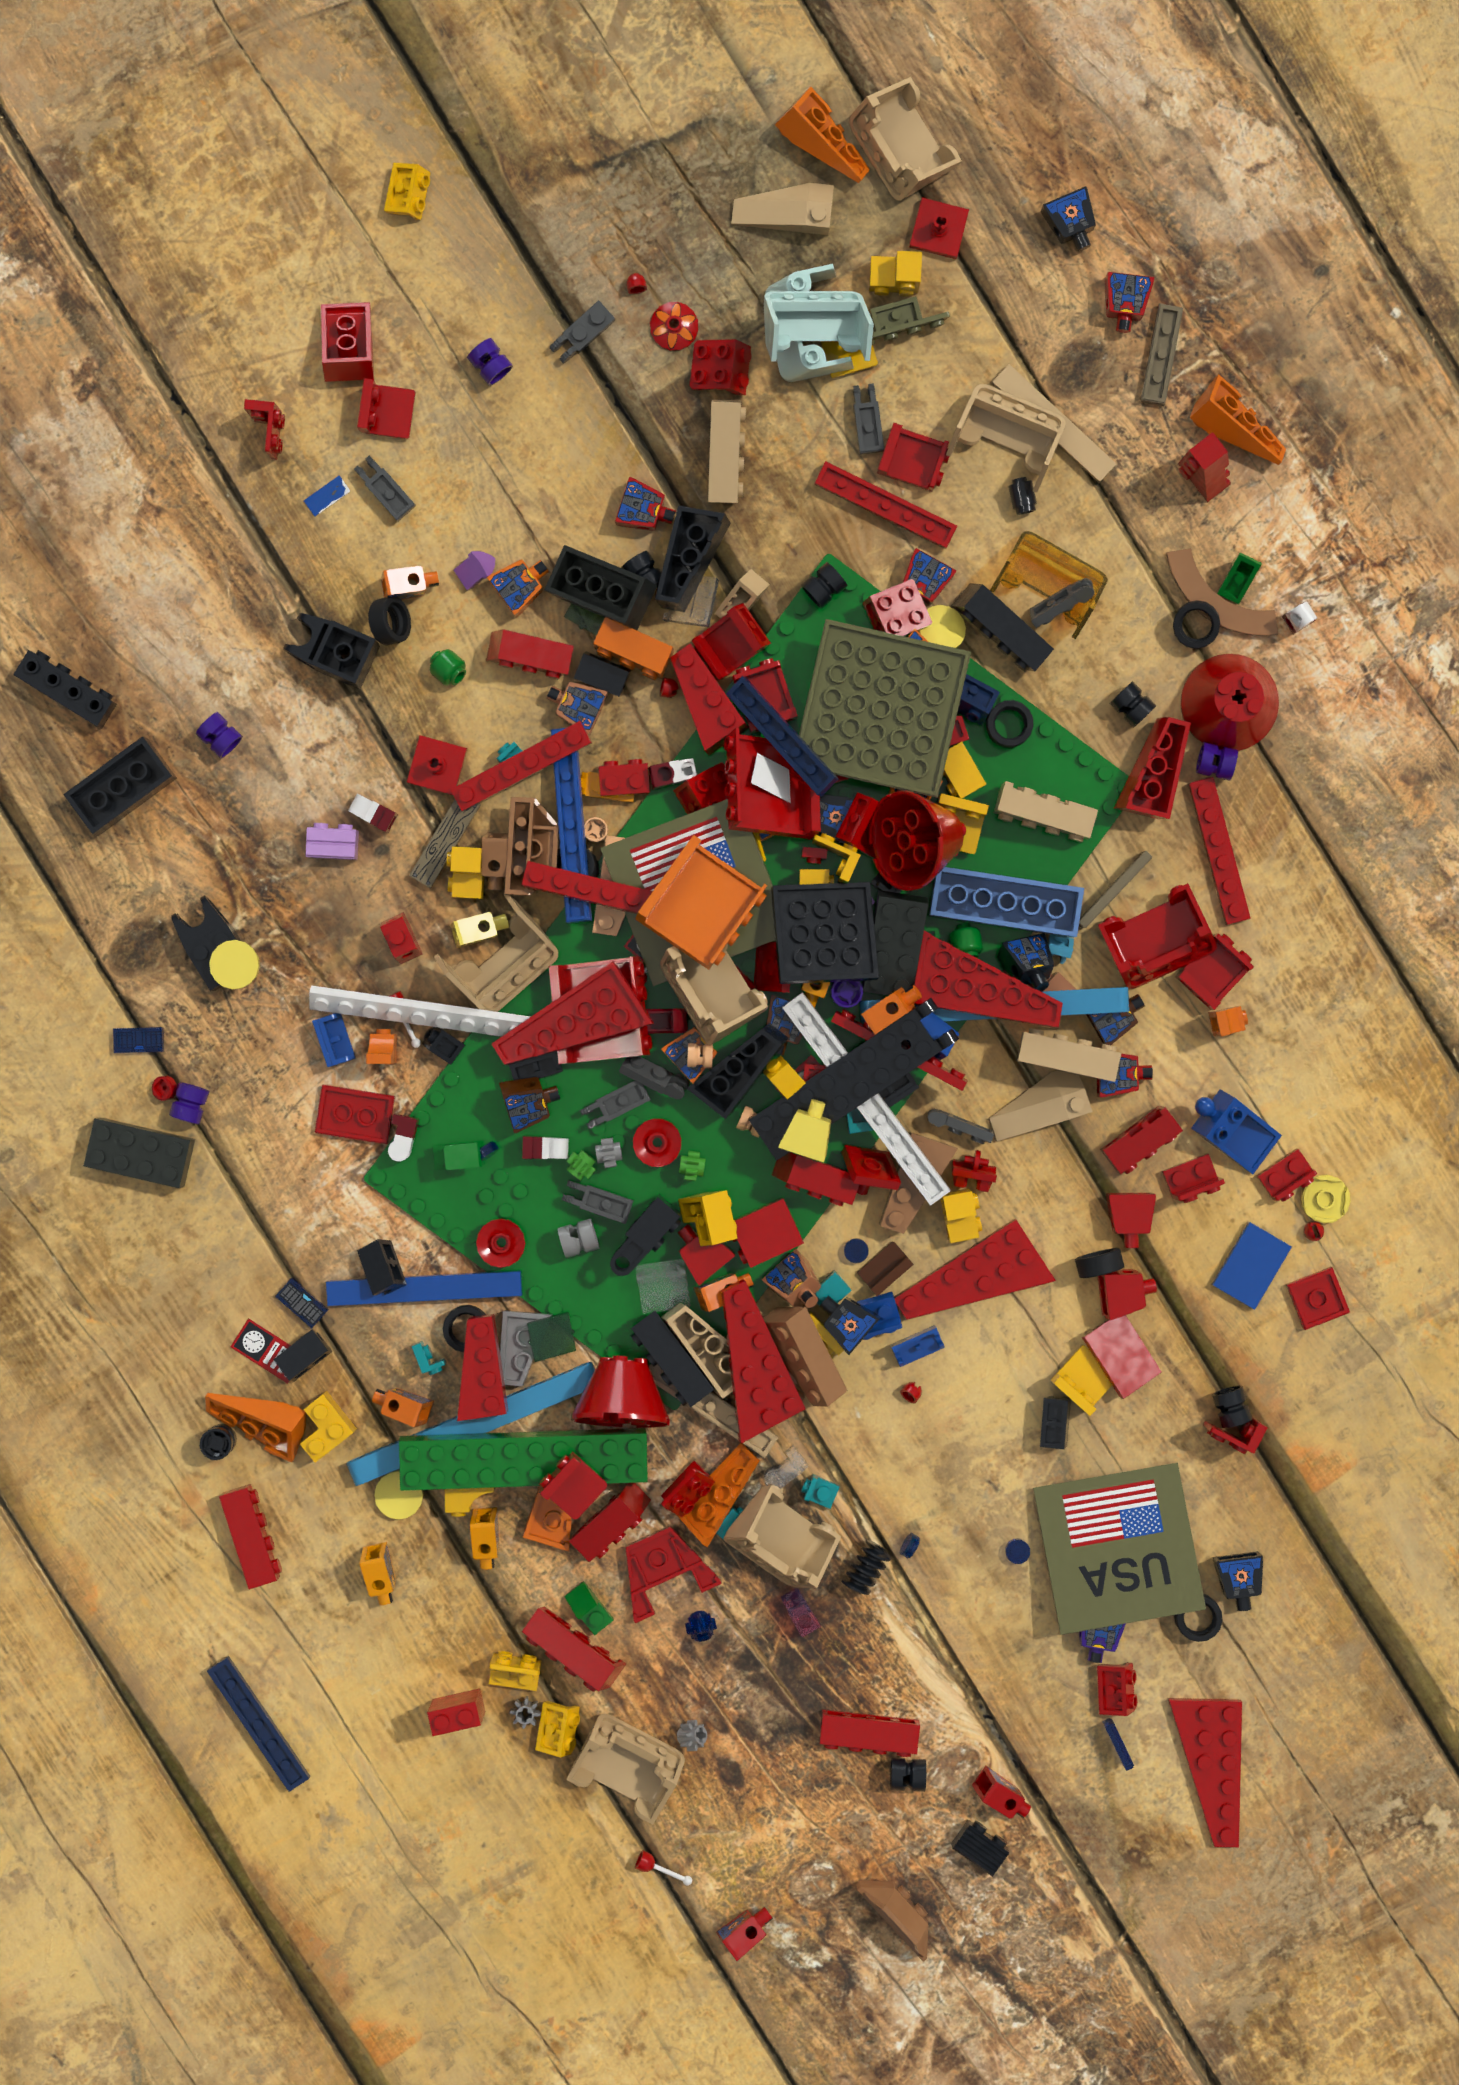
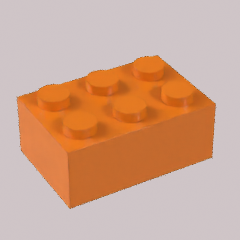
M606 616L593 643L597 650V655L610 661L612 657L616 658L621 666L632 671L636 667L642 670L643 676L654 681L657 677L663 679L671 661L670 657L674 654L672 646Z

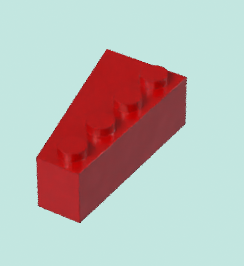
M1171 717L1156 719L1118 798L1115 809L1155 819H1170L1190 730V722Z

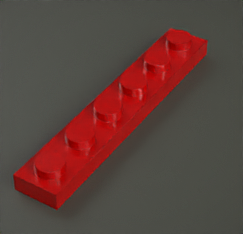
M825 461L814 484L944 549H947L957 528V525Z
M578 721L450 790L461 811H465L592 744V741L582 722Z
M1210 777L1188 783L1225 925L1251 919L1214 778Z
M527 861L522 881L523 887L634 914L638 913L653 892Z
M844 1009L842 1012L836 1011L831 1022L865 1040L875 1035L866 1021L864 1024L856 1021V1016ZM910 1044L907 1047L901 1045L904 1049H909L911 1047ZM935 1057L918 1066L923 1071L961 1091L964 1090L968 1082L964 1078L965 1073L956 1068H952L951 1071L942 1066L943 1062Z

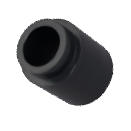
M1026 477L1012 480L1013 484L1009 485L1008 488L1013 510H1016V514L1022 515L1036 511L1035 505L1037 501L1035 492H1033L1032 480L1027 481Z

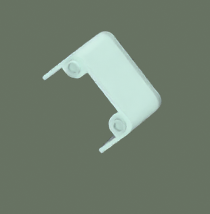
M829 264L794 272L770 285L765 294L771 291H810L813 282L836 278L834 265ZM791 341L788 349L777 353L780 375L788 382H796L854 369L851 356L826 361L825 352L820 346L815 344L803 346L802 341Z
M771 291L765 294V344L771 362H776L777 353L788 349L791 341H838L845 351L856 352L861 350L864 360L870 361L874 323L861 294L853 291Z

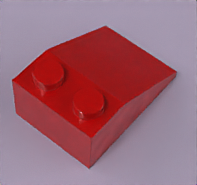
M370 302L321 304L322 366L325 382L364 380V378L374 379Z

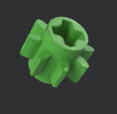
M583 1150L579 1154L573 1152L566 1161L570 1164L567 1170L580 1181L584 1176L589 1179L596 1171V1168L593 1167L596 1160Z
M688 1151V1156L681 1155L679 1173L685 1174V1180L696 1181L697 1176L703 1177L706 1159L699 1158L700 1152Z

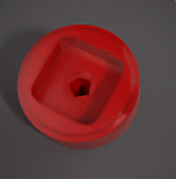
M160 1076L154 1080L152 1092L156 1099L165 1101L175 1097L177 1084L172 1077Z

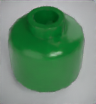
M446 649L441 652L437 651L432 655L430 659V673L439 682L450 686L457 685L463 680L466 675V664L455 652Z
M963 923L957 925L956 930L950 933V944L953 947L976 958L979 957L978 954L983 951L981 932L978 928L971 927L970 923Z

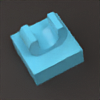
M1050 934L1048 945L1051 955L1061 956V964L1065 963L1066 958H1071L1074 938Z

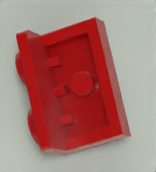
M642 759L628 760L626 765H618V761L603 762L604 766H599L601 796L650 793L648 763H643Z

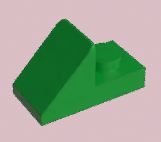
M1239 553L1232 561L1230 570L1218 589L1217 594L1240 604L1262 563L1243 553Z
M480 1142L433 1146L435 1170L482 1167Z
M584 1581L565 1595L577 1619H582L594 1636L614 1621L612 1615Z

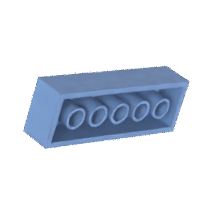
M944 867L933 881L928 916L1074 938L1078 934L1084 888Z

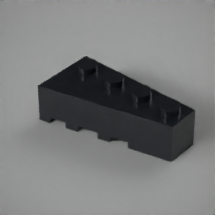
M678 506L655 597L661 608L680 612L686 611L731 524L725 513Z
M970 583L951 605L968 622L974 624L983 636L993 640L997 644L996 647L1002 653L1012 656L1015 659L1014 663L1023 671L1035 672L1054 650L1053 647L983 584Z
M769 1023L687 1089L726 1119L734 1112L762 1075L768 1063L774 1059L789 1038Z

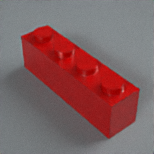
M251 1484L223 1492L219 1498L248 1589L277 1581L280 1573H282V1567L279 1559H275L272 1550L275 1549L271 1535L267 1536L265 1530L267 1520L265 1514L259 1511L257 1503H260L257 1490L252 1489Z
M822 1709L819 1742L828 1749H838V1746L848 1747V1750L854 1752L870 1749L875 1754H887L888 1751L897 1752V1755L901 1757H911V1754L917 1755L920 1722L917 1719Z

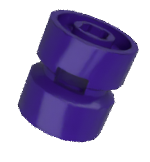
M492 338L481 342L467 356V359L475 369H481L480 375L488 386L501 380L513 368L505 355L499 354L500 348Z
M216 712L202 723L196 731V735L205 744L210 743V749L221 759L239 744L243 736L234 727H228V721L219 712Z
M1203 742L1197 760L1196 773L1206 776L1214 773L1217 778L1230 781L1235 771L1238 750L1223 747L1220 750L1215 744ZM1214 756L1217 757L1216 766L1212 765Z
M859 981L834 982L830 989L831 998L840 1007H853L862 999L863 987Z
M179 1082L176 1090V1096L179 1100L172 1103L169 1115L183 1121L200 1124L204 1112L200 1105H204L207 1102L210 1091L195 1085Z

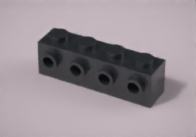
M28 650L13 675L102 729L117 703L111 700L113 695L101 688L98 692L90 687L92 682L80 675L78 679L71 676L70 672L72 670L61 663H58L57 666L49 662L51 657L40 650H37L36 653Z
M653 1311L631 1328L634 1333L630 1336L638 1347L644 1345L648 1351L645 1356L653 1367L658 1364L662 1369L663 1373L660 1376L668 1387L672 1384L678 1390L675 1396L683 1406L688 1404L692 1407L714 1390L656 1311Z

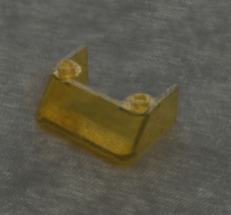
M1024 531L990 591L994 593L1000 582L1009 589L1019 588L1023 583L1042 595L1050 597L1078 580L1090 578L1095 595L1086 603L1078 602L1070 611L1062 612L1068 623L1077 625L1072 635V638L1076 639L1093 612L1108 579L1097 568L1030 531Z

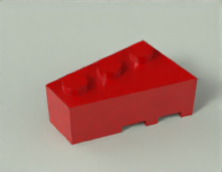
M626 1483L624 1489L617 1496L614 1495L609 1500L610 1502L600 1511H597L570 1539L569 1542L588 1562H591L595 1557L598 1559L602 1558L609 1550L607 1546L612 1542L616 1545L626 1535L624 1533L626 1529L630 1527L633 1530L643 1520L640 1516L651 1499L636 1483Z

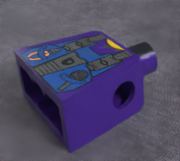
M1125 1624L1080 1631L1079 1642L1081 1646L1089 1648L1087 1660L1102 1663L1104 1650L1115 1652Z

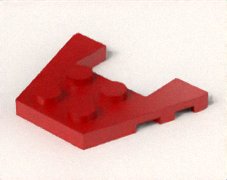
M671 1526L626 1545L633 1619L635 1623L655 1615V1610L646 1590L689 1570L692 1571L702 1593L722 1584L721 1579Z

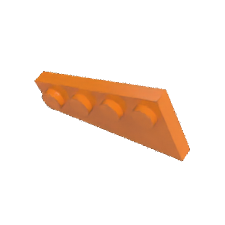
M740 1443L710 1475L715 1481L711 1491L696 1502L694 1509L689 1514L683 1517L677 1515L705 1547L709 1546L760 1461L743 1443Z
M538 1487L522 1536L523 1538L569 1552L571 1517L550 1498L546 1500L542 1497Z

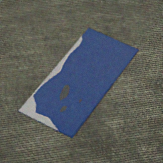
M339 475L305 499L304 502L313 515L317 516L349 493L350 490Z

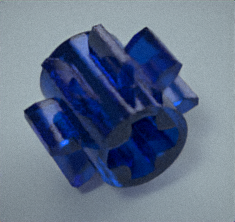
M705 1611L692 1613L688 1618L689 1623L685 1624L687 1634H691V1639H695L698 1642L709 1640L714 1635L713 1630L717 1629L715 1618H711V1614H707Z

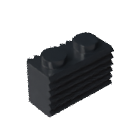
M967 1820L951 1842L952 1849L993 1877L1009 1855V1850L1006 1846L1007 1842L996 1834L994 1837L986 1832L987 1828L980 1822L975 1820L973 1823Z

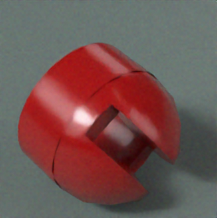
M633 273L628 277L626 282L628 293L640 294L647 290L646 281L642 275Z
M664 677L660 687V697L672 698L676 696V690L679 689L677 682Z
M1311 1221L1305 1225L1304 1235L1308 1240L1319 1241L1324 1236V1227L1318 1222ZM1314 1225L1317 1229L1319 1235L1318 1237H1315L1314 1231L1312 1229V1226Z
M909 1382L902 1388L900 1393L905 1400L915 1404L922 1395L921 1386L918 1388L915 1386L916 1382Z

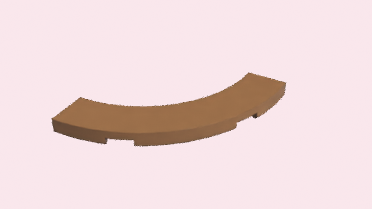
M1191 548L1166 552L1172 577L1188 602L1199 600L1212 605L1219 614L1220 627L1251 636L1278 635L1275 610L1246 609L1220 597L1210 588L1198 571ZM1196 610V611H1198L1203 617H1205L1206 619H1208L1209 621H1211V619H1210V617L1208 616V614H1206V613L1203 612V611Z

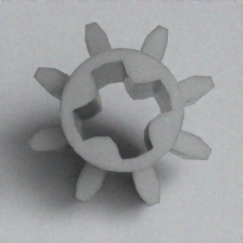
M613 1137L601 1139V1145H595L598 1164L604 1163L605 1168L616 1167V1161L622 1160L620 1142L613 1143Z
M528 1696L522 1702L516 1699L515 1705L517 1708L510 1710V1714L516 1715L513 1724L519 1722L522 1724L523 1729L529 1723L535 1726L536 1720L534 1716L538 1717L541 1715V1711L535 1710L538 1701L532 1703L529 1701ZM523 1708L528 1709V1717L523 1716Z
M687 1720V1724L680 1725L681 1728L677 1732V1740L681 1747H687L688 1752L697 1751L698 1748L704 1747V1743L707 1740V1731L703 1724L698 1725L697 1720Z

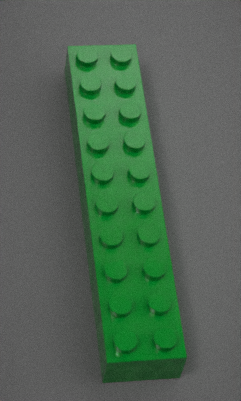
M645 1428L400 1436V1491L540 1486L541 1480L548 1473L552 1474L558 1468L556 1465L565 1455L569 1456L572 1451L600 1475L607 1484L648 1482L647 1433Z

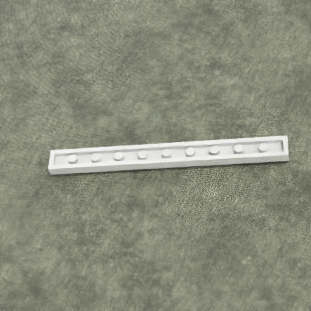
M311 986L309 992V1009L501 1037L530 1018V1016L319 986Z
M803 992L782 1007L826 1067L848 1053ZM879 1093L857 1107L930 1206L951 1191Z

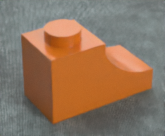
M1241 1006L1208 1012L1213 1036H1226L1246 1030L1245 1025L1248 1024L1246 1011L1242 1010Z
M376 1029V1034H370L366 1064H395L397 1057V1034H391V1029Z

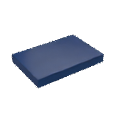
M1248 1222L1212 1285L1255 1310L1292 1246Z

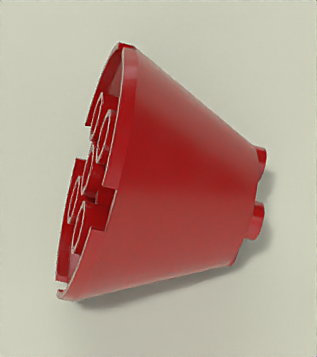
M1221 654L1199 664L1189 675L1181 694V712L1183 720L1191 723L1190 733L1202 743L1206 742L1217 745L1220 750L1223 747H1228L1240 751L1257 744L1273 727L1279 709L1277 687L1269 672L1257 661L1239 654Z
M904 790L886 795L879 801L869 825V845L873 844L876 859H873L875 866L882 877L898 889L911 891L923 888L958 855L963 845L966 826L963 822H960L953 812L914 792Z
M627 1356L600 1357L595 1371L571 1414V1421L574 1420L576 1423L623 1427V1424L631 1423L636 1428L670 1426V1419L648 1366V1359L644 1358L628 1360Z

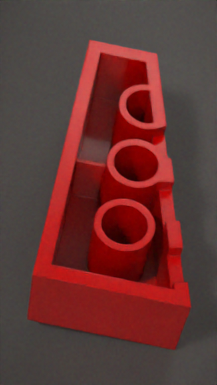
M688 644L671 656L670 659L703 748L707 755L710 756L724 746L726 736L735 728H739V734H741L749 727L693 646Z
M494 1314L470 1317L467 1320L457 1421L504 1415L508 1412Z
M545 1606L538 1608L522 1630L527 1636L526 1640L533 1646L538 1647L539 1645L546 1650L545 1655L555 1662L558 1660L564 1664V1670L574 1677L578 1675L584 1680L583 1684L591 1691L595 1692L597 1690L599 1692L610 1688L626 1666V1663L621 1659L616 1663L609 1658L610 1652L602 1646H592L589 1644L591 1640L588 1636L577 1630L572 1632L570 1630L571 1624Z

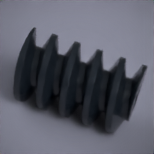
M867 1539L866 1541L871 1547L861 1548L866 1555L856 1556L861 1562L860 1565L852 1563L851 1566L854 1568L855 1573L847 1571L846 1574L850 1581H841L849 1589L864 1595L871 1593L868 1586H875L876 1582L873 1578H880L881 1573L878 1569L884 1570L886 1568L883 1561L889 1562L891 1560V1556L883 1547Z

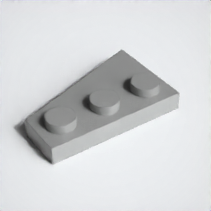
M503 1311L500 1356L505 1385H524L553 1314Z

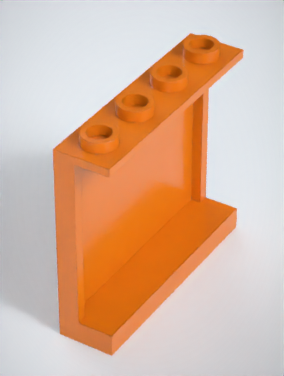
M693 835L638 911L635 919L710 970L713 964L718 966L726 955L723 952L726 945L732 946L740 935L736 932L740 925L746 927L753 917V914L750 913L754 906L759 908L767 897L764 894L767 885L764 883L761 888L700 846L702 840Z

